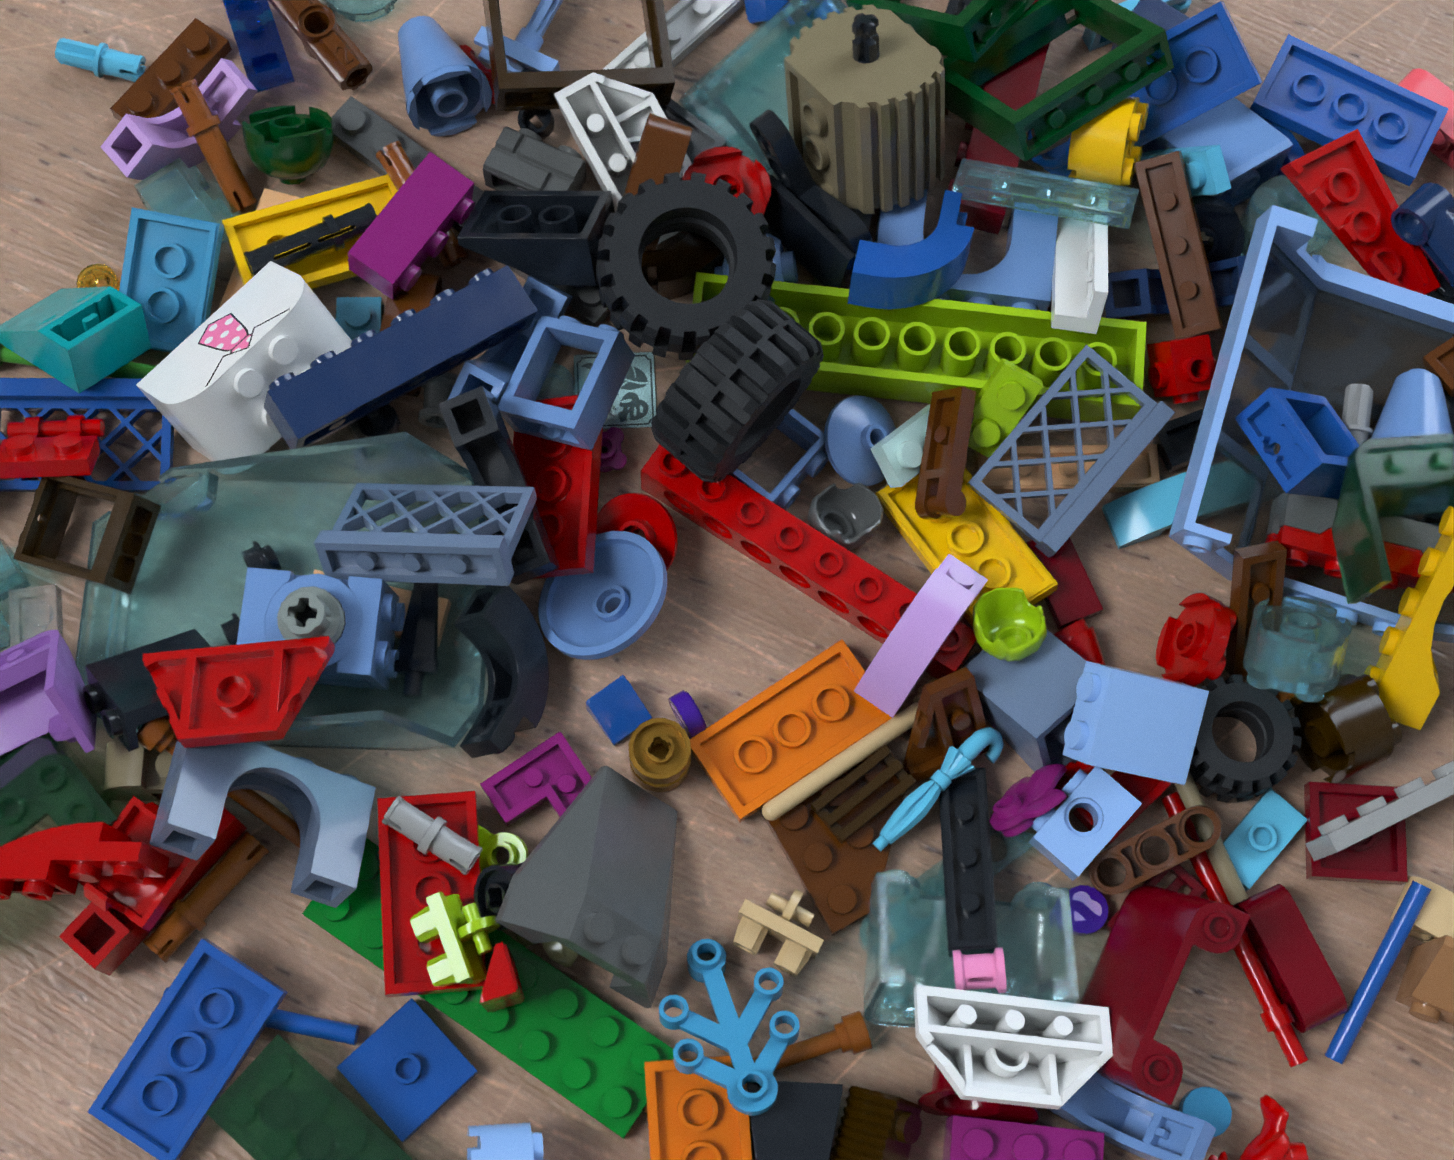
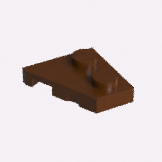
M967 667L936 679L922 687L903 763V769L908 775H912L916 783L931 777L938 769H941L949 746L958 749L975 731L987 727L975 677ZM990 745L986 746L980 754L987 752Z

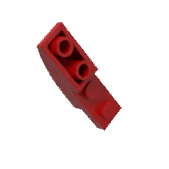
M105 822L57 826L28 834L0 846V900H9L12 893H20L30 899L51 901L54 894L75 895L78 881L97 883L100 881L101 876H112V878L118 881L133 884L142 883L144 877L165 878L170 858L143 842H131L132 838Z

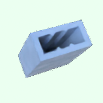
M1086 661L1083 674L1077 682V699L1071 721L1065 729V746L1062 755L1091 766L1185 785L1209 691L1176 681Z

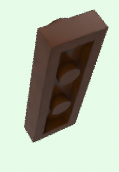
M195 18L110 108L114 117L119 121L122 120L125 114L143 118H155L175 110L179 106L169 90L176 86L180 87L182 83L192 79H196L199 86L220 59H224L232 50L229 41Z
M1278 540L1234 549L1229 608L1236 612L1237 618L1235 626L1230 632L1225 656V670L1230 676L1242 675L1243 677L1276 669L1287 549L1282 544H1279Z

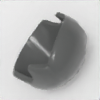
M833 483L812 499L807 518L811 527L851 551L861 547L874 536L881 525L884 510L878 496L865 485L856 483L848 489H839Z

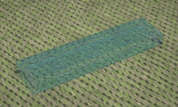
M962 158L953 184V191L962 193L963 200L1130 229L1139 189L965 158Z

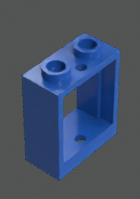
M1269 387L1235 417V420L1286 494L1341 499L1377 470L1325 396ZM1278 443L1280 451L1278 454H1275L1273 447Z

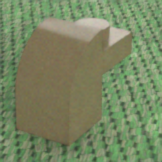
M119 739L108 742L102 793L110 800L130 801L135 796L142 801H159L160 793H163L172 755L166 750L162 753L154 748L148 751L140 744L138 749L129 752Z

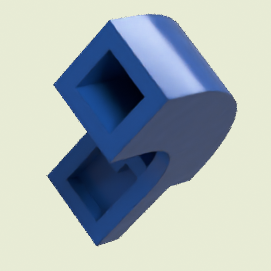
M945 190L937 227L930 236L920 242L896 246L860 240L852 271L847 304L876 309H901L924 304L948 291L958 281L965 269L974 231L973 227L965 226L968 213L959 211L962 193Z

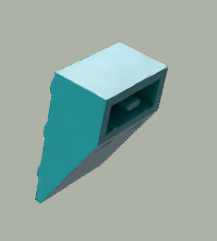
M111 286L60 289L0 325V344L79 394L151 348L142 305Z

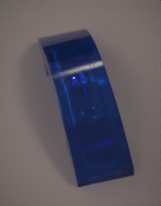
M223 0L247 78L258 92L295 82L268 0Z

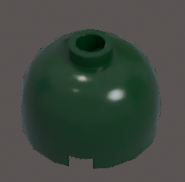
M295 105L268 107L255 111L249 115L250 124L245 121L242 123L247 154L258 170L270 177L280 179L281 183L288 185L303 183L306 181V177L315 174L326 165L333 148V125L330 115L314 107H309L310 115L296 114Z

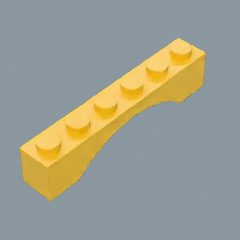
M1448 506L1441 518L1438 529L1441 536L1435 548L1428 547L1421 558L1418 568V574L1421 576L1415 588L1408 587L1401 598L1398 613L1401 616L1395 628L1388 626L1381 638L1379 653L1382 654L1376 666L1368 665L1364 674L1371 676L1377 683L1379 698L1384 704L1389 717L1400 724L1421 730L1440 694L1438 671L1431 648L1437 617L1445 598L1454 586L1453 506Z

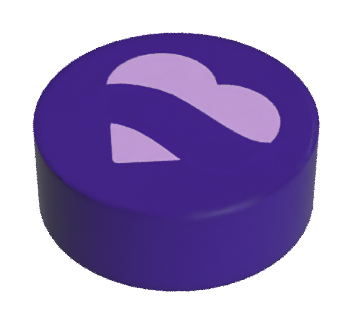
M682 690L668 698L676 719L686 731L689 739L707 728L700 710L687 691Z
M1086 885L1076 886L1061 897L1057 908L1058 918L1062 926L1070 933L1078 936L1091 935L1105 924L1108 918V904L1105 897L1097 889Z

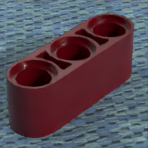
M1276 884L1234 905V908L1251 915L1245 930L1281 1004L1287 1003L1295 1020L1292 1024L1300 1033H1306L1348 1011V1004L1340 985L1294 899L1283 885Z

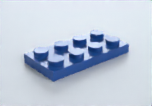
M1289 34L1250 107L1257 115L1322 146L1358 129L1380 172L1407 186H1410L1415 179L1448 111V108Z
M201 938L88 1110V1113L156 1159L180 1160L288 991L207 938Z

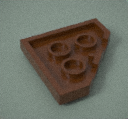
M868 758L774 821L765 819L831 936L873 913L875 910L891 844H888L880 852L872 843L880 836V831L893 812L902 803L904 794L842 844L814 812L811 804ZM883 762L829 804L826 807L827 811L832 813L887 768ZM893 776L837 823L843 829L900 782Z

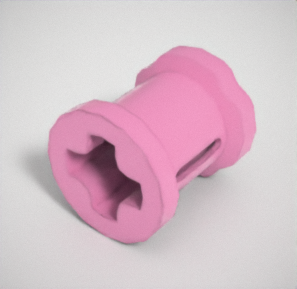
M1003 947L995 948L993 953L963 955L960 950L952 951L955 989L978 990L996 988L998 993H1006Z

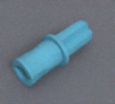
M61 38L56 45L55 58L59 63L93 71L94 75L99 78L108 75L135 83L146 70V66L140 65L146 63L145 56L110 49L106 43L101 42L98 46Z

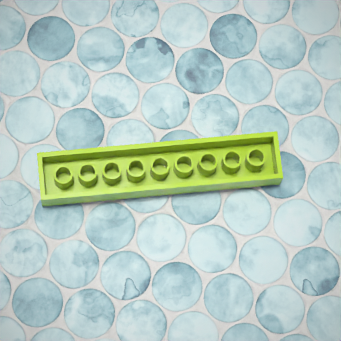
M696 272L692 304L701 303L717 296L727 283L728 276ZM773 281L769 296L776 300L775 304L821 343L824 357L820 363L819 370L811 379L812 382L806 390L931 404L932 392L963 386L976 391L977 397L1002 358L1042 380L1043 388L1025 412L1027 414L1087 344L1143 391L1147 322L1101 317L1097 334L1051 328V311L933 299L924 304L901 309H876L847 304L850 289ZM1085 360L1075 371L1077 391L1102 389L1100 372ZM1069 380L1058 392L1070 391ZM1109 380L1110 388H1118ZM1128 395L1110 396L1113 420L1132 419L1141 409V406ZM1103 396L1078 398L1080 421H1105ZM1070 399L1051 400L1046 405L1047 417L1072 420Z

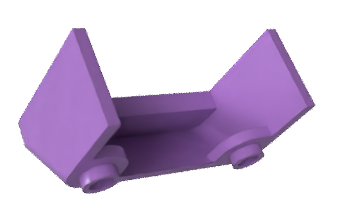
M58 630L42 632L0 652V756L48 732L55 741L67 740L69 743L78 741L85 753L95 749L97 713L92 714L87 707L83 696V686L85 684L71 651Z

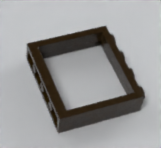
M483 0L496 111L560 109L554 93L592 72L651 92L656 97L659 105H669L675 85L663 0H641L651 68L507 73L499 0Z

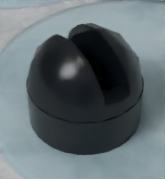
M550 109L519 111L518 124L520 128L534 131L542 140L554 131L555 121ZM536 116L543 126L537 129L530 122V119Z

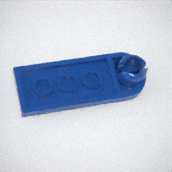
M1224 1L1212 5L1166 31L1174 68L1130 95L1131 97H1139L1142 103H1149L1145 129L1140 130L1138 141L1135 142L1134 146L1142 147L1263 83ZM1028 131L1027 141L1033 138L1031 131ZM1071 138L1054 149L1032 158L1033 162L1042 166L1054 176L1068 179L1072 171L1068 170Z

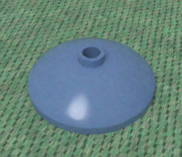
M609 531L597 534L594 573L548 577L546 579L538 606L539 623L545 637L563 654L583 660L608 657L633 644L648 630L663 605L667 591V570L663 558L648 540L635 533Z

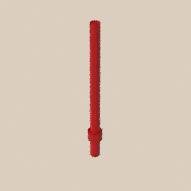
M1178 792L1161 799L1169 817L1186 809ZM1189 817L1186 822L1187 833L1191 838L1201 841ZM1206 851L1189 858L1202 886L1207 889L1205 892L1209 900L1230 905ZM1244 930L1241 940L1233 950L1264 1012L1259 1015L1268 1033L1273 1031L1290 1068L1308 1061L1307 1055L1291 1025L1295 1021L1287 1003L1281 1004L1246 930Z

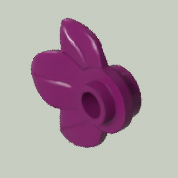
M1050 764L1037 769L1031 777H1024L1014 783L993 806L994 812L989 819L993 829L1001 831L1005 837L1019 835L1030 828L1037 817L1050 811L1066 799L1067 795L1062 790L1055 789L1058 781L1068 771L1066 766L1063 764Z

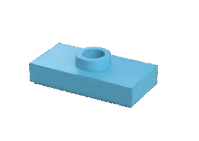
M1272 788L1262 795L1223 841L1245 891H1248L1308 820Z

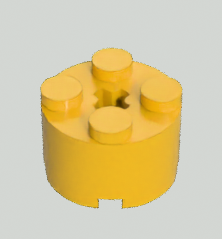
M1129 96L1071 133L1068 154V170L1072 171L1068 179L1123 188L1124 185L1130 186L1134 173L1136 174L1134 163L1140 162L1142 147L1134 145L1138 141L1140 130L1145 129L1149 103L1140 102L1139 97Z

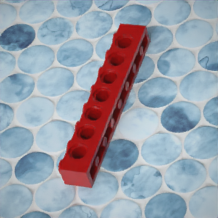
M660 444L641 469L642 490L882 644H884L917 595L731 475H727L722 481L716 483L702 481ZM959 621L925 672L939 679L959 670L977 641L973 629Z

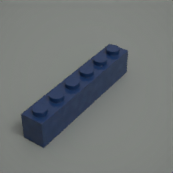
M507 265L495 272L491 268L485 269L472 277L467 287L457 292L453 288L447 289L436 295L430 301V306L417 313L414 309L404 311L391 321V326L379 333H376L375 330L366 331L356 337L351 342V347L337 355L334 351L326 352L316 358L310 364L311 368L297 376L293 372L286 373L274 380L269 385L270 390L266 394L264 409L293 454L300 452L459 366L466 360L472 359L529 328L538 310L510 267Z

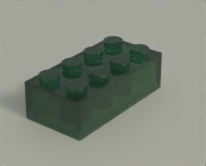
M279 1034L275 1036L206 1112L255 1160H418L289 1039Z

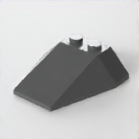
M602 766L514 873L495 921L534 944L554 941L563 944L614 974L609 986L611 989L644 1008H651L667 964L678 811L612 768Z

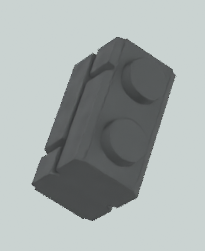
M507 126L504 127L496 141L495 147L492 148L483 165L485 185L495 190L581 191L587 178L585 160L582 159L576 150L565 145H560L558 148L543 142L537 133L526 128L516 131Z

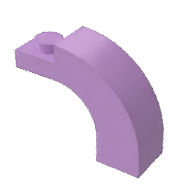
M221 58L201 83L199 89L212 115H218L221 124L218 126L226 142H228L242 127L236 118L258 90L232 61ZM179 107L155 118H143L125 114L101 145L102 150L127 178L151 181L172 177L193 168L205 160L195 137H189L186 128L189 126Z
M948 554L938 569L936 568L889 634L854 689V692L893 718L988 579L951 554Z

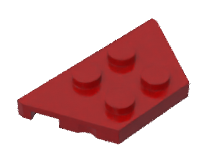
M329 636L143 653L142 661L153 678L162 706L169 714V722L177 740L184 748L283 739L334 654L335 644Z

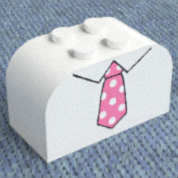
M270 261L138 382L136 386L193 449L220 467L234 468L256 459L282 437L264 409L266 394L270 390L269 385L286 373L293 372L297 376L311 368L310 364L316 358L326 352L334 351L337 355L351 347L352 340L299 274Z

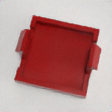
M133 796L112 827L132 838L131 842H143L169 857L165 878L144 877L142 883L133 884L118 881L112 878V876H101L100 881L97 883L78 882L84 886V897L106 912L111 907L126 915L142 929L150 932L207 850L198 860H194L150 845L149 842L159 805L154 802L146 804Z

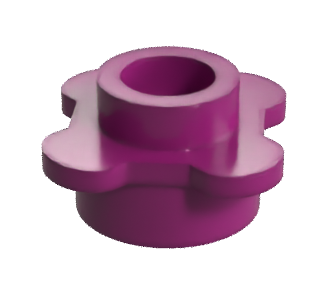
M611 427L602 433V447H606L608 450L606 453H601L600 472L621 470L627 463V457L622 453L621 447L624 433L617 427Z

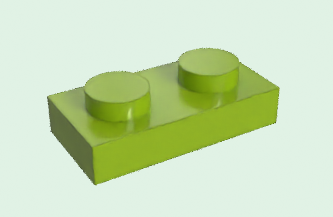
M1002 358L975 399L974 418L971 424L968 447L989 458L1017 426L1043 388L1042 380Z

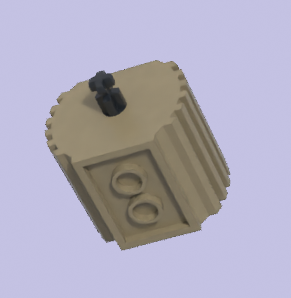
M862 5V10H856L854 7L844 8V13L841 14L833 11L827 13V19L822 20L820 17L813 20L810 29L807 26L800 29V38L797 39L794 36L789 42L790 55L784 58L789 133L815 184L846 207L859 209L863 214H874V209L880 208L883 212L893 210V205L896 204L901 208L910 205L911 198H914L916 201L923 198L925 189L929 192L935 189L936 178L941 181L945 176V68L939 50L935 46L928 44L915 32L910 24L903 22L891 10L877 9L874 5Z

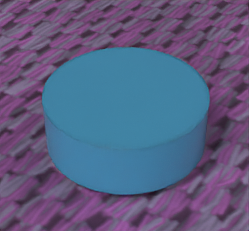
M1199 1087L1190 1090L1183 1096L1179 1104V1112L1205 1120L1214 1126L1216 1131L1213 1137L1221 1135L1230 1125L1232 1118L1231 1105L1226 1096L1215 1088Z

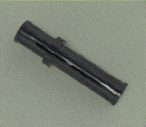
M367 203L363 207L335 218L330 214L322 217V223L285 236L252 251H246L243 255L254 277L270 261L286 267L331 248H334L335 251L345 248L344 243L361 237L375 220L377 214L371 203Z

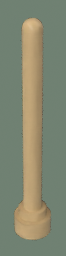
M933 678L928 683L936 680L937 678ZM922 687L918 689V695L913 698L914 703L764 804L762 808L764 818L769 821L778 819L871 756L884 745H887L912 728Z

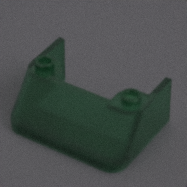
M1454 433L1369 439L1350 453L1332 525V536L1348 604L1360 602L1392 581L1379 518L1443 513L1448 506L1454 507Z

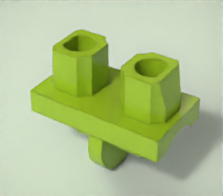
M437 892L427 897L426 900L429 906L411 917L410 922L414 934L420 943H429L440 938L445 953L427 961V970L432 984L444 987L457 983L477 984L484 981L487 976V970L481 955L493 950L488 934L499 928L500 924L495 921L497 916L492 915L481 918L477 904L471 903L463 907L459 894L444 896L443 892Z

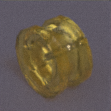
M93 264L80 272L76 285L77 288L97 287L98 280L104 279L107 285L102 287L111 286L119 291L120 281L110 267L105 264Z

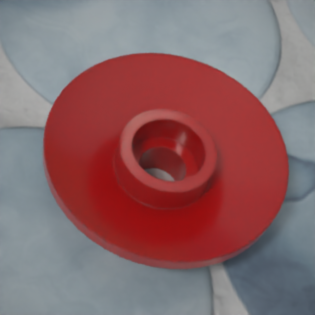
M626 493L608 501L597 515L596 535L609 531H627L638 535L639 530L642 529L646 540L660 553L666 570H668L674 561L678 544L676 526L668 510L658 500L643 493Z

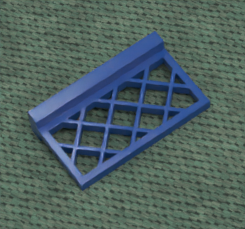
M0 378V429L1 411H20L25 418L33 417L28 411H41L35 417L41 416L44 418V421L55 411H65L68 415H76L74 411H87L84 414L86 419H93L101 411L112 412L122 423L103 440L97 437L100 447L99 456L105 451L120 468L106 481H95L91 475L83 477L88 482L126 492H172L174 427L162 415V428L147 441L133 426L146 412H160L136 386L142 379L103 378L79 394L55 378ZM120 412L132 413L127 418H125ZM129 429L144 445L123 463L109 446ZM0 430V439H8V437ZM160 442L161 454L154 448ZM151 452L161 462L160 481H141L131 469ZM127 474L133 481L119 480ZM38 477L40 480H28L29 478L0 480V492H35L42 477Z

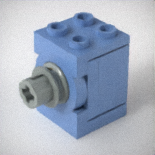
M247 567L236 645L329 636L335 644V652L316 684L388 690L390 678H396L398 674L394 671L395 660L399 659V650L394 649L395 631H402L404 627L405 604L399 603V596L383 579L349 576L348 579H337L320 573L295 575L291 571Z

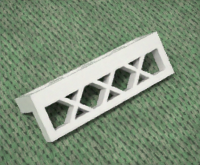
M1092 184L1087 204L1056 201V205H1059L1052 277L1051 328L1097 334L1108 295V186Z

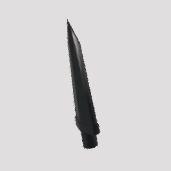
M414 583L398 648L399 659L395 660L394 671L398 675H405L402 696L407 698H422L424 676L438 674L439 583Z

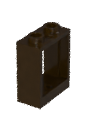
M69 476L42 477L35 491L34 501L24 529L20 534L13 559L46 571L131 595L161 505L134 493ZM78 496L114 505L92 570L56 560Z

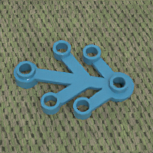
M699 940L688 950L687 969L694 980L705 984L718 1023L690 1011L687 1001L679 995H669L661 1000L659 1004V1020L667 1029H680L728 1052L733 1068L704 1056L702 1045L694 1039H683L675 1045L673 1050L674 1066L683 1074L694 1073L727 1089L728 1100L737 1111L750 1116L762 1114L769 1110L776 1101L778 1085L773 1073L786 1048L798 1039L799 1020L795 1014L789 1011L775 1013L769 1023L770 1039L754 1063L748 1045L771 1003L781 997L784 983L783 976L774 968L759 970L754 977V993L740 1018H738L723 975L726 970V952L723 946L714 940ZM712 953L715 957L712 960L704 961L698 955ZM765 980L775 982L777 987L772 990H766L760 984ZM671 1007L679 1008L683 1012L678 1017H669L665 1014L667 1009ZM786 1023L792 1026L793 1030L790 1033L783 1034L776 1030V1026ZM685 1051H691L698 1057L694 1061L685 1062L679 1056ZM754 1082L758 1083L761 1089L756 1093H749L744 1090L743 1086L746 1083Z

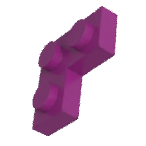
M559 731L480 783V786L508 827L547 800L560 818L592 777L563 734Z

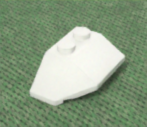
M592 72L554 93V97L575 142L602 190L611 191L616 213L618 201L624 195L649 113L666 119L667 117L653 93ZM687 154L679 174L680 180L683 179L688 167L692 165ZM672 232L660 236L658 244L679 232Z
M916 985L914 988L916 1038L960 1099L1059 1110L1113 1056L1109 1007Z

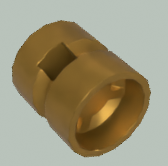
M652 718L641 723L632 733L628 744L630 770L635 781L644 789L653 792H668L679 787L687 778L691 767V746L686 731L677 722L666 718Z

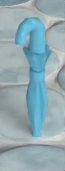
M985 727L975 731L958 749L949 746L941 769H938L930 777V781L923 783L903 800L880 831V836L872 844L881 852L888 844L894 843L927 815L937 801L941 790L944 791L952 783L951 780L975 770L971 762L988 745L990 746L985 757L994 764L1000 757L1004 747L1000 732L991 727Z

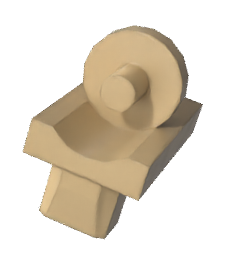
M795 889L789 901L773 892L769 896L766 905L782 913L781 917L745 899L738 913L737 919L740 922L733 945L756 956L766 935L772 936L784 943L773 965L783 972L796 977L807 964L810 957L815 959L824 939L790 922L793 919L809 927L815 915L798 906L804 893Z

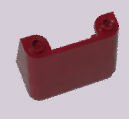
M1151 885L1138 887L1128 893L1121 905L1079 1003L1109 1007L1113 1056L1097 1071L1101 1076L1147 1100L1172 1105L1182 1080V1062L1175 1051L1153 1040L1192 946L1213 954L1230 951L1241 940L1251 915L1224 903Z

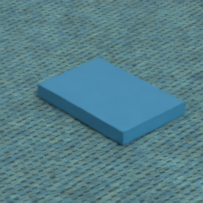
M132 207L119 291L142 305L151 344L150 349L171 353L210 317L224 231L223 224Z

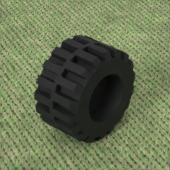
M1231 675L1226 681L1219 677L1212 680L1206 687L1203 685L1200 688L1209 691L1189 770L1194 781L1201 785L1199 790L1201 795L1209 797L1212 793L1218 794L1217 801L1226 803L1233 798H1236L1237 802L1248 801L1253 796L1258 797L1280 782L1288 774L1287 771L1295 765L1298 756L1293 753L1301 748L1302 737L1294 736L1293 733L1301 726L1298 717L1290 718L1288 714L1293 708L1290 701L1286 699L1281 703L1275 697L1280 692L1276 687L1271 685L1265 690L1260 687L1262 679L1252 676L1244 683L1242 675ZM1232 717L1244 723L1251 730L1256 741L1254 761H1235L1219 750L1212 734L1214 718Z

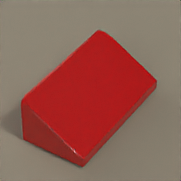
M503 942L495 944L480 998V1004L488 1013L523 1003V999H525L514 957L508 946Z

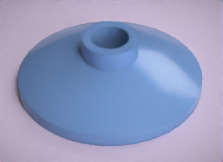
M867 396L848 397L837 403L827 418L824 430V444L827 457L837 474L850 484L860 483L865 486H871L885 479L870 448L893 432L896 427L890 414L879 402Z

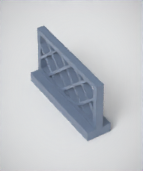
M1086 344L966 485L1036 543L1035 547L1050 558L1073 534L1174 415L1175 411L1163 401L1155 402ZM1085 360L1100 372L1102 389L1077 391L1075 371ZM1069 380L1070 391L1058 392ZM1109 380L1118 388H1110ZM1128 395L1141 406V409L1132 419L1113 420L1110 396ZM1103 396L1105 421L1080 423L1078 398ZM1070 399L1073 423L1047 425L1046 405L1051 400ZM1039 415L1040 426L1028 427ZM1125 427L1114 439L1113 428ZM1106 428L1107 449L1102 454L1083 455L1081 430ZM1073 431L1076 456L1050 458L1048 432ZM1041 433L1043 458L1018 460L1016 440L1021 434ZM1010 448L1011 460L999 461ZM1096 461L1085 473L1084 462ZM1076 463L1078 483L1072 489L1053 490L1051 464ZM1044 465L1046 490L1021 492L1019 467ZM1012 468L1014 493L995 494L981 481L991 469ZM1066 496L1055 509L1054 497ZM1047 497L1049 517L1038 529L1023 517L1021 499ZM1004 500H1014L1015 510Z
M357 483L333 529L320 530L314 544L324 574L337 579H348L349 576L379 578L385 582L509 586L514 575L511 558L537 500L535 487ZM366 500H385L365 511L362 509ZM417 501L429 502L410 512L405 508ZM461 502L474 503L455 513L449 509ZM505 504H518L501 514L494 510ZM394 512L399 515L398 518L381 526L375 523ZM439 513L444 517L425 528L420 524ZM484 514L489 518V520L471 529L465 525ZM365 526H366L367 529L369 530V531H357V530H359V529H361V528H363V527H365ZM411 528L414 533H404L402 531ZM454 529L459 533V534H446V533H448V532H450V531H452V530H454ZM498 531H501L504 535H492V534H494V533H496V532H498Z

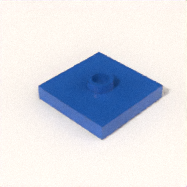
M412 998L336 1067L402 1142L408 1140L479 1073Z

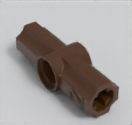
M268 0L300 38L306 53L319 61L342 91L347 89L354 91L366 83L367 77L373 72L372 65L338 25L333 11L328 6L321 4L319 0ZM319 30H325L320 34H313Z

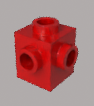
M1209 334L1147 344L1150 363L1148 378L1154 389V396H1172L1173 404L1201 400L1200 391L1210 389L1217 364L1212 354Z

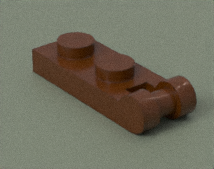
M963 386L932 392L915 499L916 513L925 520L937 519L941 515L944 517H956L962 515L966 508V498L961 489L964 469L967 464V450L971 424L974 418L976 391Z

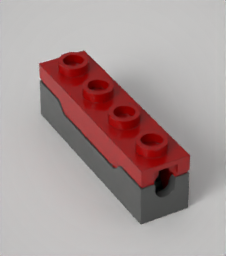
M1284 492L1272 500L1267 529L1268 538H1266L1265 543L1278 540L1279 544H1282L1287 549V566L1305 567L1309 564L1324 568V573L1331 577L1351 578L1356 576L1368 579V584L1372 587L1393 590L1398 587L1404 589L1408 587L1415 588L1421 576L1418 574L1421 558L1428 547L1435 548L1441 534L1438 532L1439 526L1325 497L1286 494ZM1454 586L1449 592V594L1454 592Z

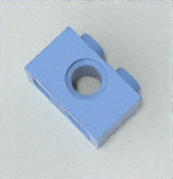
M1096 766L1088 775L1082 769H1079L1062 789L1069 797L1057 810L1052 808L1050 811L1037 817L1031 826L1037 833L1029 843L1072 881L1085 870L1142 804L1102 768ZM1083 808L1091 814L1093 818L1091 831L1079 832L1071 826L1069 822V812L1071 809Z

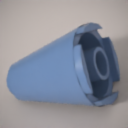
M418 16L406 21L399 29L398 44L406 111L413 126L420 130L419 127L427 129L430 135L438 137L455 135L471 128L477 123L475 116L483 107L487 112L491 105L493 92L487 77L433 18Z
M1411 369L1396 377L1365 454L1377 469L1367 477L1371 481L1370 489L1377 494L1394 500L1415 502L1423 501L1424 493L1438 491V498L1454 489V437L1443 384L1438 376L1426 369Z

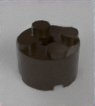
M1342 674L1290 699V703L1294 708V717L1299 718L1301 726L1293 733L1294 736L1302 737L1301 748L1297 752L1312 771L1321 768L1329 776L1323 780L1329 783H1339L1387 760L1393 753L1394 745L1402 741L1400 726L1393 718L1389 717L1384 704L1379 698L1377 683L1367 674H1362L1358 677L1352 674Z

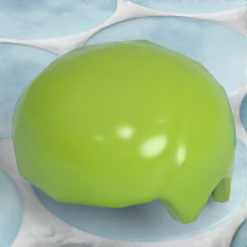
M993 589L982 594L973 606V631L976 640L985 652L999 660L1008 662L1020 661L1034 654L1047 636L1042 606L1034 607L1028 602L1022 589Z

